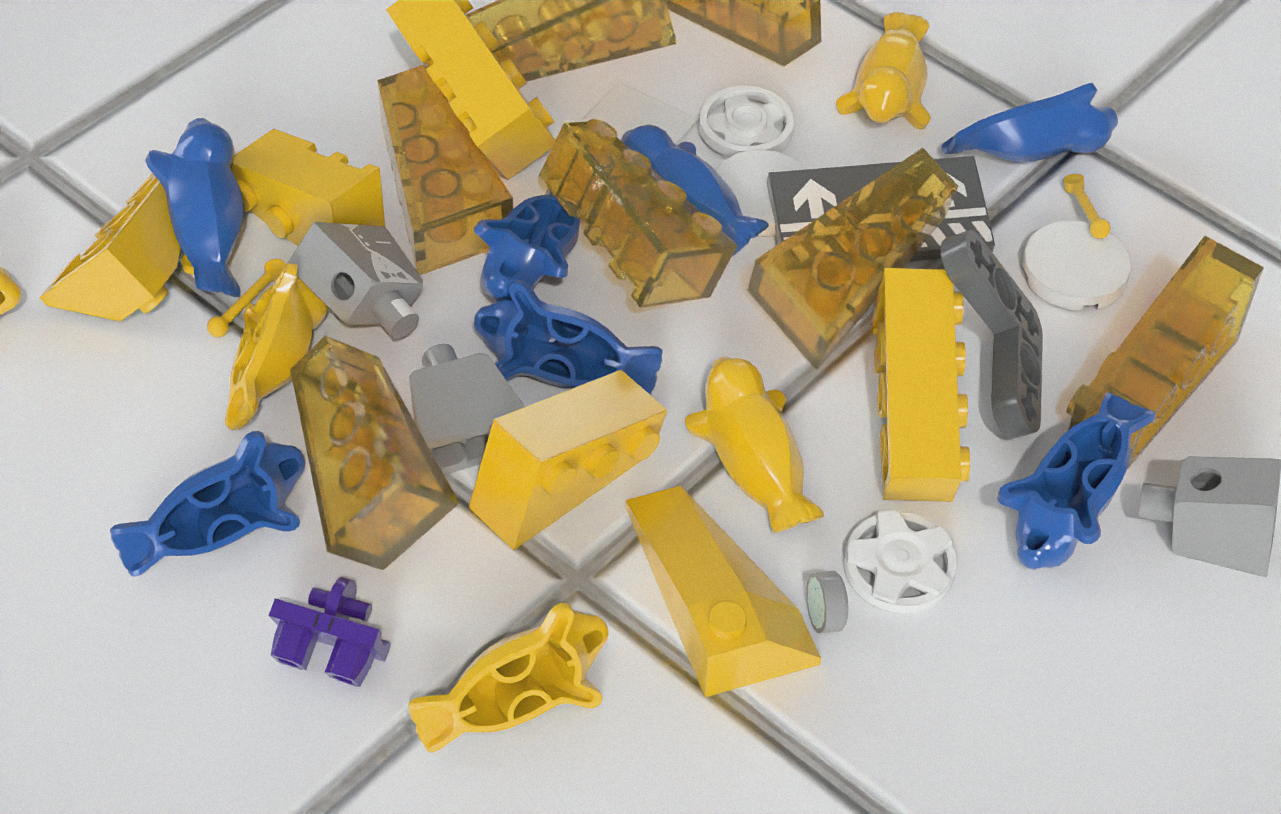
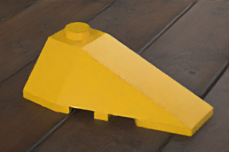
M153 173L126 201L128 205L115 215L110 222L104 224L94 235L97 240L82 256L80 254L74 256L39 297L47 306L121 321L137 309H140L144 314L148 313L165 298L168 290L163 285L177 268L181 247L175 236L169 216L165 190Z
M682 486L625 501L628 515L704 697L820 665L821 656L799 609Z

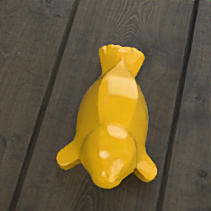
M899 12L889 13L884 17L885 33L871 46L861 62L853 90L840 96L836 101L837 110L840 114L847 115L864 109L869 118L877 123H887L893 118L904 117L915 128H926L931 116L922 105L921 96L927 81V65L919 44L930 27L927 20H924L921 16Z
M287 263L275 284L269 286L263 292L256 304L249 303L244 311L243 320L245 326L231 371L230 394L225 417V425L230 430L241 429L254 418L260 400L285 386L294 378L308 352L312 330L321 324L329 308L298 277V265Z
M730 357L716 359L710 368L706 382V410L687 415L685 418L687 430L694 436L714 444L721 462L737 486L749 498L768 510L773 533L790 529L799 523H808L823 518V510L802 494L804 478L803 460L790 425L782 414L786 403L785 395L776 389L765 391L761 373L750 361Z
M559 603L549 611L541 626L502 639L486 649L468 666L449 694L423 696L411 700L408 704L410 707L409 714L412 721L416 724L418 738L424 744L427 752L433 753L440 750L464 732H495L512 728L532 720L560 704L568 703L584 708H595L600 705L603 699L601 692L586 679V676L599 651L608 640L607 624L599 616L572 610L571 605L568 603Z

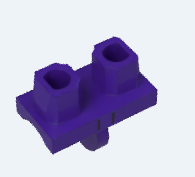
M344 577L336 580L330 592L313 587L310 591L308 604L325 609L324 613L275 598L268 615L278 625L270 654L278 663L306 670L316 643L321 642L331 645L334 648L325 673L330 678L356 687H360L374 659L386 661L391 643L381 639L382 632L380 629L349 620V617L368 621L372 611V604L356 600V582Z

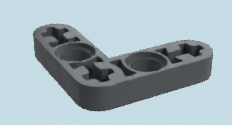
M967 230L945 238L941 243V257L947 275L994 334L991 405L996 425L1001 434L1008 440L1036 433L1041 425L1043 333L1038 314L1029 299L974 230Z

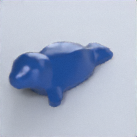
M1088 83L1062 94L1015 107L979 120L945 141L941 145V151L944 154H957L965 150L977 149L1002 160L1013 162L1038 161L1067 150L1076 153H1089L1097 151L1106 145L1111 138L1112 131L1118 124V117L1111 107H1096L1090 104L1098 90L1093 83Z
M197 118L188 123L172 154L151 150L146 156L145 162L165 190L173 230L180 247L194 267L196 288L216 293L223 292L232 297H240V287L227 266L243 219L242 194L238 182L230 169L235 149L233 141L225 129L205 118Z
M651 124L638 126L626 131L622 135L620 143L622 160L631 178V182L617 194L618 201L623 206L628 208H651L662 218L687 234L698 238L720 241L731 256L736 255L749 243L751 238L757 237L758 234L769 227L765 220L743 216L737 197L732 189L712 166L696 156V147L693 143L685 141L676 145L666 131Z
M550 186L545 195L534 196L524 200L501 220L484 219L479 221L474 227V232L490 247L481 273V285L486 294L496 302L512 300L509 286L514 280L526 281L534 290L540 279L546 275L557 278L566 277L568 275V263L565 258L578 241L580 218L590 215L592 207L588 205L581 206L569 201L566 197L557 193L554 187Z
M514 280L510 283L509 293L512 300H501L481 307L475 314V330L483 338L490 350L497 354L499 359L494 364L507 381L522 375L560 387L575 388L622 370L650 395L656 386L657 372L661 368L663 349L657 346L627 347L597 320L581 312L547 304L539 300L526 281Z
M1107 392L1103 398L1099 413L1080 422L1064 433L1044 456L1031 476L1009 482L1000 488L997 496L998 502L1003 506L1017 510L1019 513L1016 526L1017 556L1026 568L1036 570L1044 567L1060 566L1072 556L1078 540L1084 544H1092L1099 539L1101 529L1098 517L1111 502L1127 471L1130 459L1131 434L1155 419L1156 414L1153 411L1138 405H1131L1129 401Z
M252 431L246 434L235 455L205 467L186 478L163 500L147 521L121 523L109 529L111 540L115 548L119 550L122 564L132 577H136L144 573L164 556H192L211 552L234 543L256 529L264 527L282 532L296 530L300 525L299 516L285 505V501L305 469L306 461L304 454L300 449L292 445H284L272 441L266 442L264 434L260 431Z

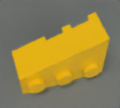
M274 128L233 156L230 169L238 182L242 194L243 211L252 212L264 221L277 237H286L296 246H299L314 222L385 226L380 168L367 164L362 169L348 165L347 155L339 152H334L329 157L316 153L315 143Z
M619 370L495 418L468 508L514 551L636 464L648 458L660 443L661 437L659 433L667 409L625 372Z

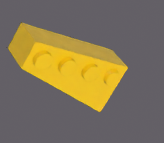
M398 0L388 7L386 11L414 53L423 64H427L428 68H426V71L450 101L448 104L470 131L469 135L476 146L508 180L558 144L548 130V127L555 123L552 116L538 97L528 102L520 90L528 83L510 58L501 64L493 52L500 44L483 20L474 26L466 13L474 8L469 0Z
M884 268L872 316V334L877 335V349L874 352L875 373H880L877 412L880 418H887V424L881 425L879 439L883 500L953 502L960 482H967L969 480L970 449L968 446H960L959 428H966L968 398L967 394H958L957 376H963L965 372L966 349L965 343L956 342L955 325H961L963 319V295L961 292L953 290V282L947 275L946 270Z

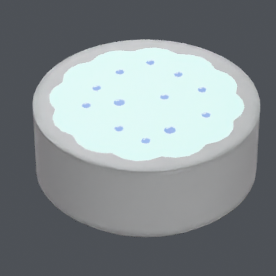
M836 571L811 573L807 581L806 601L813 629L817 633L842 631L848 620L849 609L847 591L842 577Z

